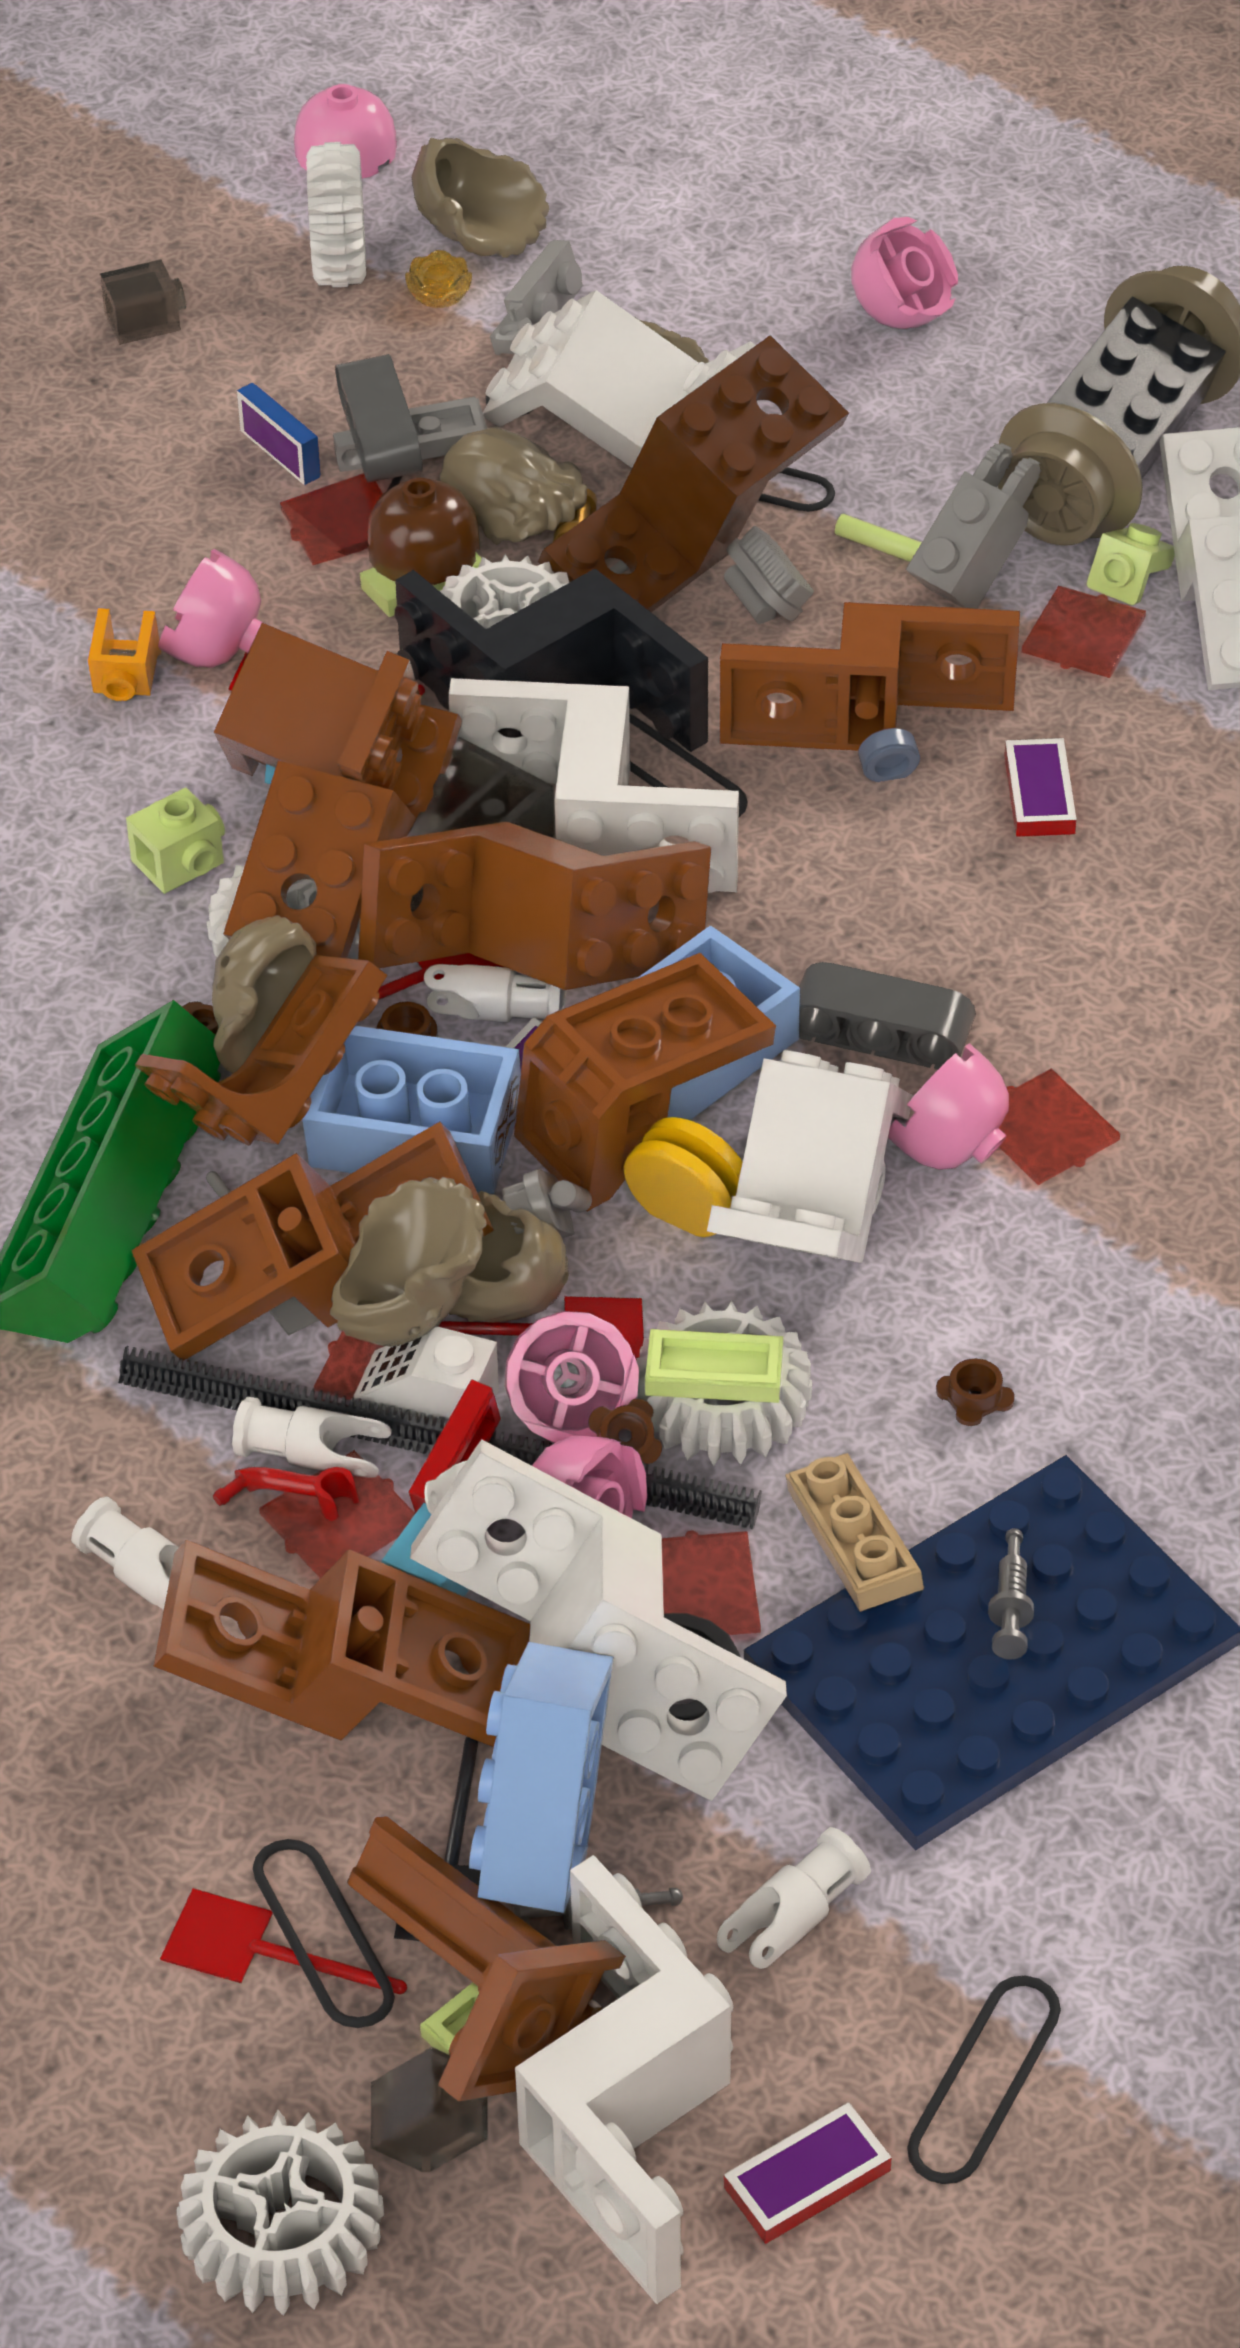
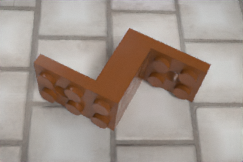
M261 623L215 727L214 734L231 768L250 776L254 775L259 763L263 765L268 764L276 768L277 762L280 760L393 790L402 763L396 761L398 751L404 739L413 742L421 727L426 709L420 707L422 696L419 694L418 682L415 680L409 659L387 651L379 670H375L265 623Z
M420 704V707L426 709L425 715L413 742L404 739L401 744L402 759L400 763H402L393 790L278 760L223 935L230 940L234 932L256 920L278 915L281 918L286 917L292 923H299L316 942V955L348 958L361 914L364 843L428 833L463 721L459 714ZM302 879L314 881L317 886V895L313 903L304 909L290 908L286 900L290 886Z
M509 822L364 843L358 960H368L380 969L470 953L563 990L639 977L705 930L711 847L693 841L602 856ZM423 886L421 904L415 911L411 912L412 896L418 893ZM659 902L658 912L653 921L649 923V910Z

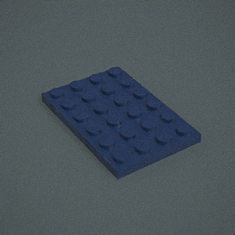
M1064 1455L909 1549L908 1551L921 1570L923 1590L860 1612L847 1589L844 1588L745 1648L744 1660L786 1681L787 1696L781 1705L916 1851L1240 1645V1626L1067 1455ZM1016 1528L1023 1534L1019 1555L1027 1563L1026 1595L1034 1604V1616L1029 1624L1019 1628V1631L1027 1637L1026 1653L1017 1659H1004L997 1656L992 1650V1638L1002 1627L991 1621L988 1608L991 1598L998 1594L1000 1560L1008 1555L1006 1533L1010 1529Z

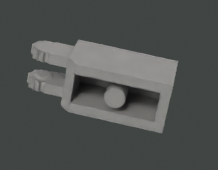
M994 443V446L990 447L987 455L983 457L973 475L964 471L905 569L927 589L962 608H978L1027 527L1029 513L1022 506L1040 477V462L1030 457L1029 459L1023 458L1015 466L1014 472L1010 474L1001 490L998 489L997 486L1005 475L1006 469L1009 468L1008 466L1013 457L1012 448L1003 443Z

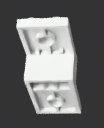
M1240 427L1163 434L1159 443L1180 596L1182 602L1196 600L1208 690L1240 688ZM1218 474L1232 477L1238 485V495L1231 499H1223L1216 496L1210 488L1209 479Z

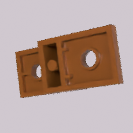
M844 602L840 649L722 643L720 656V744L859 751L863 741L872 734L881 730L896 728L898 705L1014 711L1020 611ZM959 654L969 657L972 661L964 665H955L946 661L945 658ZM773 693H783L790 696L793 700L787 703H775L766 696Z
M439 1121L331 1186L295 1153L131 1250L170 1351L185 1361L292 1297H295L327 1328L337 1323L338 1320L330 1315V1309L333 1305L331 1301L333 1287L348 1267L351 1249L359 1239V1223L365 1215H368L369 1206L375 1198L385 1197L395 1192L399 1185L410 1180L421 1182L429 1177L438 1180L446 1177L454 1179L456 1185L461 1183L471 1189L473 1199L481 1202L451 1132ZM486 1211L483 1214L487 1221L486 1227L482 1229L483 1237L494 1231ZM216 1261H224L223 1271L219 1278L209 1285L201 1286L200 1282L203 1278L204 1270Z
M186 1539L174 1553L153 1667L340 1741L382 1702L494 1747L496 1736L487 1735L486 1733L491 1699L494 1691H501L503 1675L507 1664L518 1665L529 1642L530 1624L350 1549L340 1557L311 1589H308ZM220 1616L234 1619L238 1623V1627L245 1636V1639L235 1638L224 1629ZM445 1651H451L459 1656L461 1664L468 1672V1675L456 1671L449 1664Z

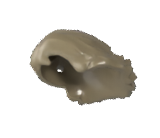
M430 138L427 145L421 146L411 177L414 198L421 214L442 235L460 242L467 252L480 256L496 254L498 256L501 255L503 258H508L511 254L519 255L524 252L526 245L536 243L540 235L539 232L546 228L545 217L548 215L549 205L545 201L547 194L541 183L537 182L529 165L522 161H514L513 158L507 155L497 156L489 150L474 148L459 138Z
M498 427L464 435L448 450L440 473L441 482L460 490L475 511L478 525L482 527L486 537L491 539L496 545L504 540L522 542L532 535L541 534L545 530L556 531L560 522L572 521L575 511L584 507L587 500V484H583L581 472L575 464L569 461L556 462L545 449L519 434Z
M278 915L267 917L262 920H256L237 930L215 960L212 1005L219 1029L214 1038V1048L218 1061L232 1074L247 1060L312 958L314 960V955H316V942L299 923H292L286 917L281 918Z
M429 1177L421 1182L415 1180L407 1181L399 1185L395 1192L385 1197L375 1198L369 1206L368 1215H365L359 1223V1239L351 1249L348 1267L333 1287L331 1297L333 1305L330 1309V1315L338 1320L337 1326L339 1330L344 1331L346 1336L372 1344L397 1347L428 1334L434 1327H438L458 1302L464 1280L468 1274L473 1272L482 1253V1229L486 1227L487 1222L483 1217L485 1208L482 1202L473 1199L471 1189L461 1183L456 1185L454 1179L442 1177L438 1180Z
M480 1191L478 1195L494 1231L482 1238L481 1256L473 1272L466 1276L461 1296L449 1315H457L468 1319L470 1322L485 1321L495 1323L518 1320L543 1312L556 1301L568 1280V1259L563 1238L552 1224L539 1220L528 1210L521 1208L511 1210L506 1205V1202L501 1201L496 1195H489V1193ZM511 1222L517 1223V1225L513 1226ZM514 1227L524 1229V1232L516 1234Z

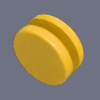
M667 1117L655 1122L644 1135L642 1142L629 1154L624 1164V1175L627 1185L636 1200L652 1216L695 1236L710 1237L716 1235V1233L707 1231L712 1205L730 1209L732 1196H736L743 1161L724 1139L705 1126L684 1118Z

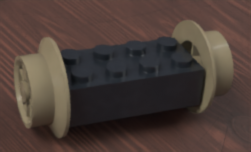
M1172 266L1161 271L1154 270L1137 273L1125 279L1117 286L1107 301L1104 313V332L1048 402L1022 409L1006 424L1001 433L999 444L1003 443L1011 447L1013 457L1008 466L1009 468L1006 469L1005 475L998 485V489L1001 490L1010 474L1014 472L1015 466L1023 458L1029 459L1030 457L1040 462V477L1022 506L1029 513L1027 527L1025 528L1027 533L1050 544L1067 546L1081 543L1088 538H1101L1102 533L1125 528L1139 510L1143 491L1142 479L1161 455L1159 441L1162 435L1178 433L1199 404L1221 398L1238 382L1240 378V305L1230 289L1212 274L1195 267Z

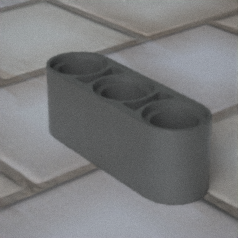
M390 354L336 364L335 374L341 404L366 481L370 483L422 472V456L417 433Z
M819 962L812 964L805 970L799 985L800 1039L811 1041L815 1037L814 1042L870 1055L873 1050L875 1051V1056L928 1068L935 1064L934 1069L937 1070L955 1053L961 1057L976 1017L975 1006L969 998L960 992L834 963Z

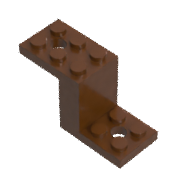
M769 335L659 415L620 493L544 548L537 562L539 564L550 562L554 573L567 572L569 582L593 569H597L647 610L653 612L728 555L726 548L735 538L739 537L768 481L843 426L849 412ZM768 400L779 407L782 415L767 414L759 407L757 401ZM615 558L623 561L629 567L631 573H614L607 567L605 559Z

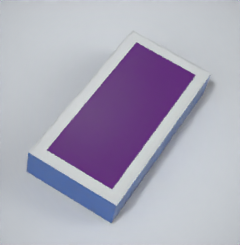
M254 383L238 389L240 431L302 484L306 485L320 478L318 436Z

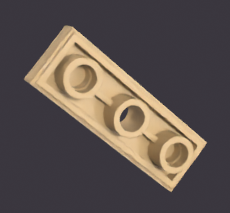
M848 1453L836 1457L819 1458L811 1462L807 1467L785 1474L788 1491L860 1612L924 1589L920 1568Z

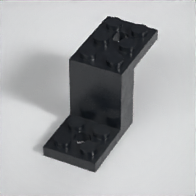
M597 569L589 571L487 629L416 571L412 570L395 580L397 600L395 618L398 623L400 648L397 655L410 660L415 680L419 679L430 688L445 709L449 710L451 678L629 686V709L636 708L650 719L664 738H673L689 752L708 742V657ZM513 728L498 730L501 735L509 738L523 736L519 730Z

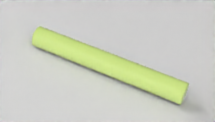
M846 514L840 515L835 526V534L909 562L922 543Z

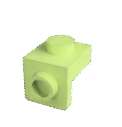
M1130 523L1129 527L1125 529L1102 533L1088 576L1087 587L1127 604H1137L1142 599L1149 574L1169 569L1175 556L1174 546L1160 541L1162 533L1158 530L1136 523Z

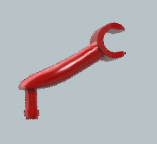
M268 1467L242 1468L235 1470L236 1478L225 1487L216 1490L213 1495V1499L219 1506L230 1502L232 1497L245 1488L249 1492L270 1489L314 1496L318 1499L321 1513L330 1521L339 1518L333 1499L348 1497L355 1504L360 1502L354 1477L349 1470L343 1467L328 1468L318 1476Z

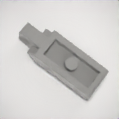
M550 241L505 297L504 303L508 314L490 335L496 355L501 353L515 354L510 350V346L525 324L530 323L534 325L548 311L555 313L561 310L582 288L581 269L575 261L570 241Z
M476 397L409 408L417 433L422 460L445 456L450 447L467 433L488 429L479 399ZM350 430L333 433L334 450L340 472L362 469Z

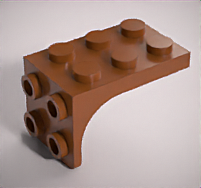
M314 955V960L312 958L247 1060L231 1076L222 1081L215 1082L197 1067L186 1061L146 1054L140 1056L135 1066L149 1076L144 1085L152 1093L173 1105H177L180 1100L197 1112L192 1121L211 1136L224 1141L227 1135L248 1146L254 1140L278 1145L287 1130L297 1125L307 1114L311 1105V1097L309 1096L322 1076L330 1073L341 1061L345 1053L344 1042L355 1025L367 1018L376 1007L379 1000V993L377 991L388 975L368 960Z

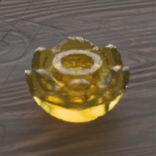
M435 250L428 256L415 257L411 262L409 272L405 273V280L408 290L417 301L428 307L444 308L456 304L466 295L472 283V272H468L467 264L463 257L452 256L444 250Z

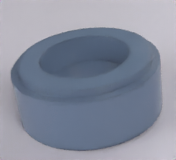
M891 728L878 731L865 739L858 751L864 775L875 782L905 778L917 768L920 762V754L915 738L909 731L904 729Z

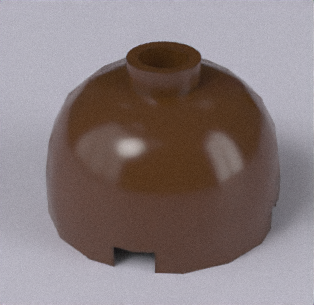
M421 477L402 482L383 493L369 515V561L378 573L392 581L414 570L430 584L437 585L446 582L448 576H458L462 565L472 567L476 562L475 552L477 549L480 550V538L475 511L460 490L447 483Z

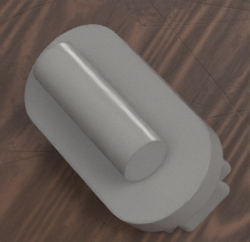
M753 526L741 540L735 538L726 548V551L736 563V565L729 567L724 574L727 584L758 624L773 620L776 616V611L786 619L794 621L803 612L801 606L813 595V588L810 587V584L803 578L778 543L757 526Z
M541 1169L523 1174L522 1182L502 1190L503 1201L506 1202V1205L511 1210L520 1208L528 1210L539 1220L552 1224L562 1238L575 1234L570 1210L581 1213L588 1210L592 1203V1196L587 1189L569 1181H558L555 1175ZM511 1222V1225L516 1226L517 1223ZM514 1227L516 1234L524 1232V1229Z

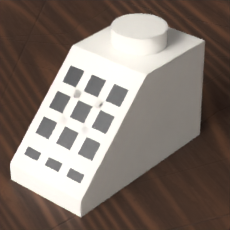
M436 1326L428 1334L397 1347L384 1346L374 1351L353 1396L354 1406L357 1407L359 1399H362V1408H365L368 1400L370 1401V1410H373L376 1402L378 1403V1412L381 1411L382 1405L385 1404L386 1414L389 1413L390 1407L394 1406L393 1415L395 1416L398 1408H402L401 1417H404L406 1410H409V1419H412L414 1411H416L417 1421H420L422 1413H424L425 1423H428L430 1415H433V1424L436 1425L438 1417H441V1426H444L446 1419L450 1418L471 1379L492 1387L496 1397L499 1390L497 1342Z

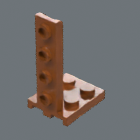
M376 1817L369 1830L370 1836L357 1866L353 1867L347 1880L348 1885L478 1986L479 1995L465 2026L457 2032L450 2044V2059L438 2085L459 2102L516 2092L515 2067L599 2012L602 2006L592 1998L604 1971L620 1969L626 1956L606 1940L556 1946L500 1902L478 1898V1885L389 1817Z

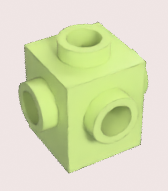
M186 787L126 817L131 861L164 894L198 876L206 874L211 869L224 863L221 839L225 834L223 821L212 805H204Z

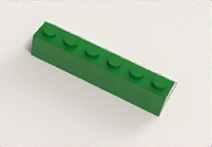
M175 1000L170 1001L98 1044L0 1252L1 1330L69 1343L90 1331L93 1334L102 1331L114 1318L118 1310V1303L115 1299L121 1285L137 1267L131 1250L140 1245L143 1236L158 1220L161 1212L157 1206L164 1189L175 1179L180 1171L181 1162L178 1161V1157L184 1144L198 1129V1126L192 1121L197 1112L181 1100L177 1105H173L152 1093L144 1085L149 1076L139 1070L135 1064L142 1054L183 1060L194 1065L215 1082H219L221 1078V1073L218 1071L220 1062L214 1048V1038L216 1035Z

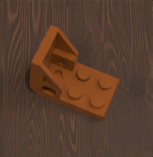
M701 953L546 1016L524 1043L514 1137L550 1174L555 1175L558 1181H569L590 1192L592 1203L589 1209L586 1210L588 1212L610 1200L626 1180L624 1164L627 1157L642 1142L644 1135L655 1122L668 1117L671 1089L773 1045L776 1025Z

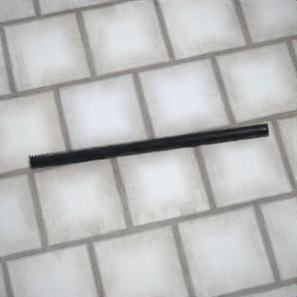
M126 1346L123 1359L120 1360L119 1384H122L124 1381V1385L129 1386L131 1384L132 1387L136 1388L139 1385L141 1389L147 1387L149 1391L154 1389V1392L160 1393L162 1391L163 1394L167 1395L170 1392L171 1396L178 1394L180 1398L185 1396V1399L191 1400L193 1398V1401L197 1402L201 1399L202 1403L209 1401L210 1405H215L216 1403V1406L222 1407L224 1405V1408L230 1409L232 1406V1410L236 1411L241 1401L245 1400L246 1397H254L260 1400L261 1406L295 1411L299 1406H306L374 1419L388 1425L392 1430L391 1436L388 1438H376L357 1435L358 1439L365 1437L366 1441H371L373 1438L375 1443H379L381 1440V1444L386 1445L389 1442V1446L392 1447L397 1443V1448L402 1449L405 1445V1450H410L413 1447L412 1451L418 1452L420 1450V1453L426 1454L428 1451V1455L449 1420L446 1419L444 1426H441V1417H438L436 1425H434L433 1415H430L428 1423H425L424 1413H422L420 1421H417V1412L414 1411L412 1419H409V1410H406L405 1416L401 1417L402 1408H398L395 1416L393 1415L394 1406H391L389 1413L386 1414L385 1404L382 1405L381 1411L378 1412V1403L375 1402L373 1410H370V1401L367 1400L365 1408H362V1399H359L356 1407L354 1406V1397H351L350 1403L347 1405L346 1395H343L341 1403H338L339 1394L336 1393L334 1400L331 1401V1392H328L326 1398L323 1399V1390L319 1391L316 1398L315 1388H312L310 1396H308L306 1386H304L302 1394H299L298 1384L294 1392H291L292 1383H288L287 1389L284 1390V1381L280 1382L277 1389L276 1379H273L271 1386L268 1387L267 1377H265L263 1385H260V1376L257 1375L255 1383H252L253 1374H249L248 1380L245 1381V1372L241 1373L238 1380L236 1370H234L232 1377L229 1378L228 1368H226L224 1376H221L222 1367H218L216 1374H214V1365L210 1366L207 1373L206 1363L202 1364L199 1371L198 1362L195 1361L193 1369H190L191 1360H187L185 1367H183V1358H179L178 1364L175 1365V1356L171 1357L168 1364L167 1354H164L162 1362H159L160 1353L157 1352L154 1360H152V1351H148L147 1357L144 1358V1349L140 1350L137 1357L136 1347H133L131 1355H129V1346ZM497 1430L494 1431L488 1442L531 1466L544 1451V1441H541L540 1447L536 1448V1439H533L530 1447L528 1446V1437H526L523 1445H521L520 1435L517 1436L515 1443L512 1442V1433L509 1434L507 1441H504L505 1432L503 1431L500 1438L496 1439ZM646 1464V1505L649 1506L652 1502L653 1507H658L661 1503V1509H666L669 1505L670 1511H674L677 1507L678 1513H682L685 1509V1514L690 1515L693 1511V1516L698 1517L701 1513V1518L706 1519L709 1515V1520L714 1521L717 1517L718 1522H723L725 1519L726 1524H731L734 1519L733 1525L739 1526L742 1521V1527L747 1528L750 1523V1529H754L760 1508L761 1490H759L757 1498H754V1489L752 1488L749 1496H746V1487H743L741 1494H738V1485L734 1486L732 1493L729 1492L730 1483H727L725 1490L722 1491V1481H719L717 1488L713 1489V1479L710 1480L708 1487H705L704 1477L700 1485H697V1476H694L692 1483H689V1474H686L684 1482L681 1481V1472H678L676 1480H674L673 1470H670L668 1478H665V1468H662L660 1476H657V1467L654 1466L652 1474H648L649 1465Z

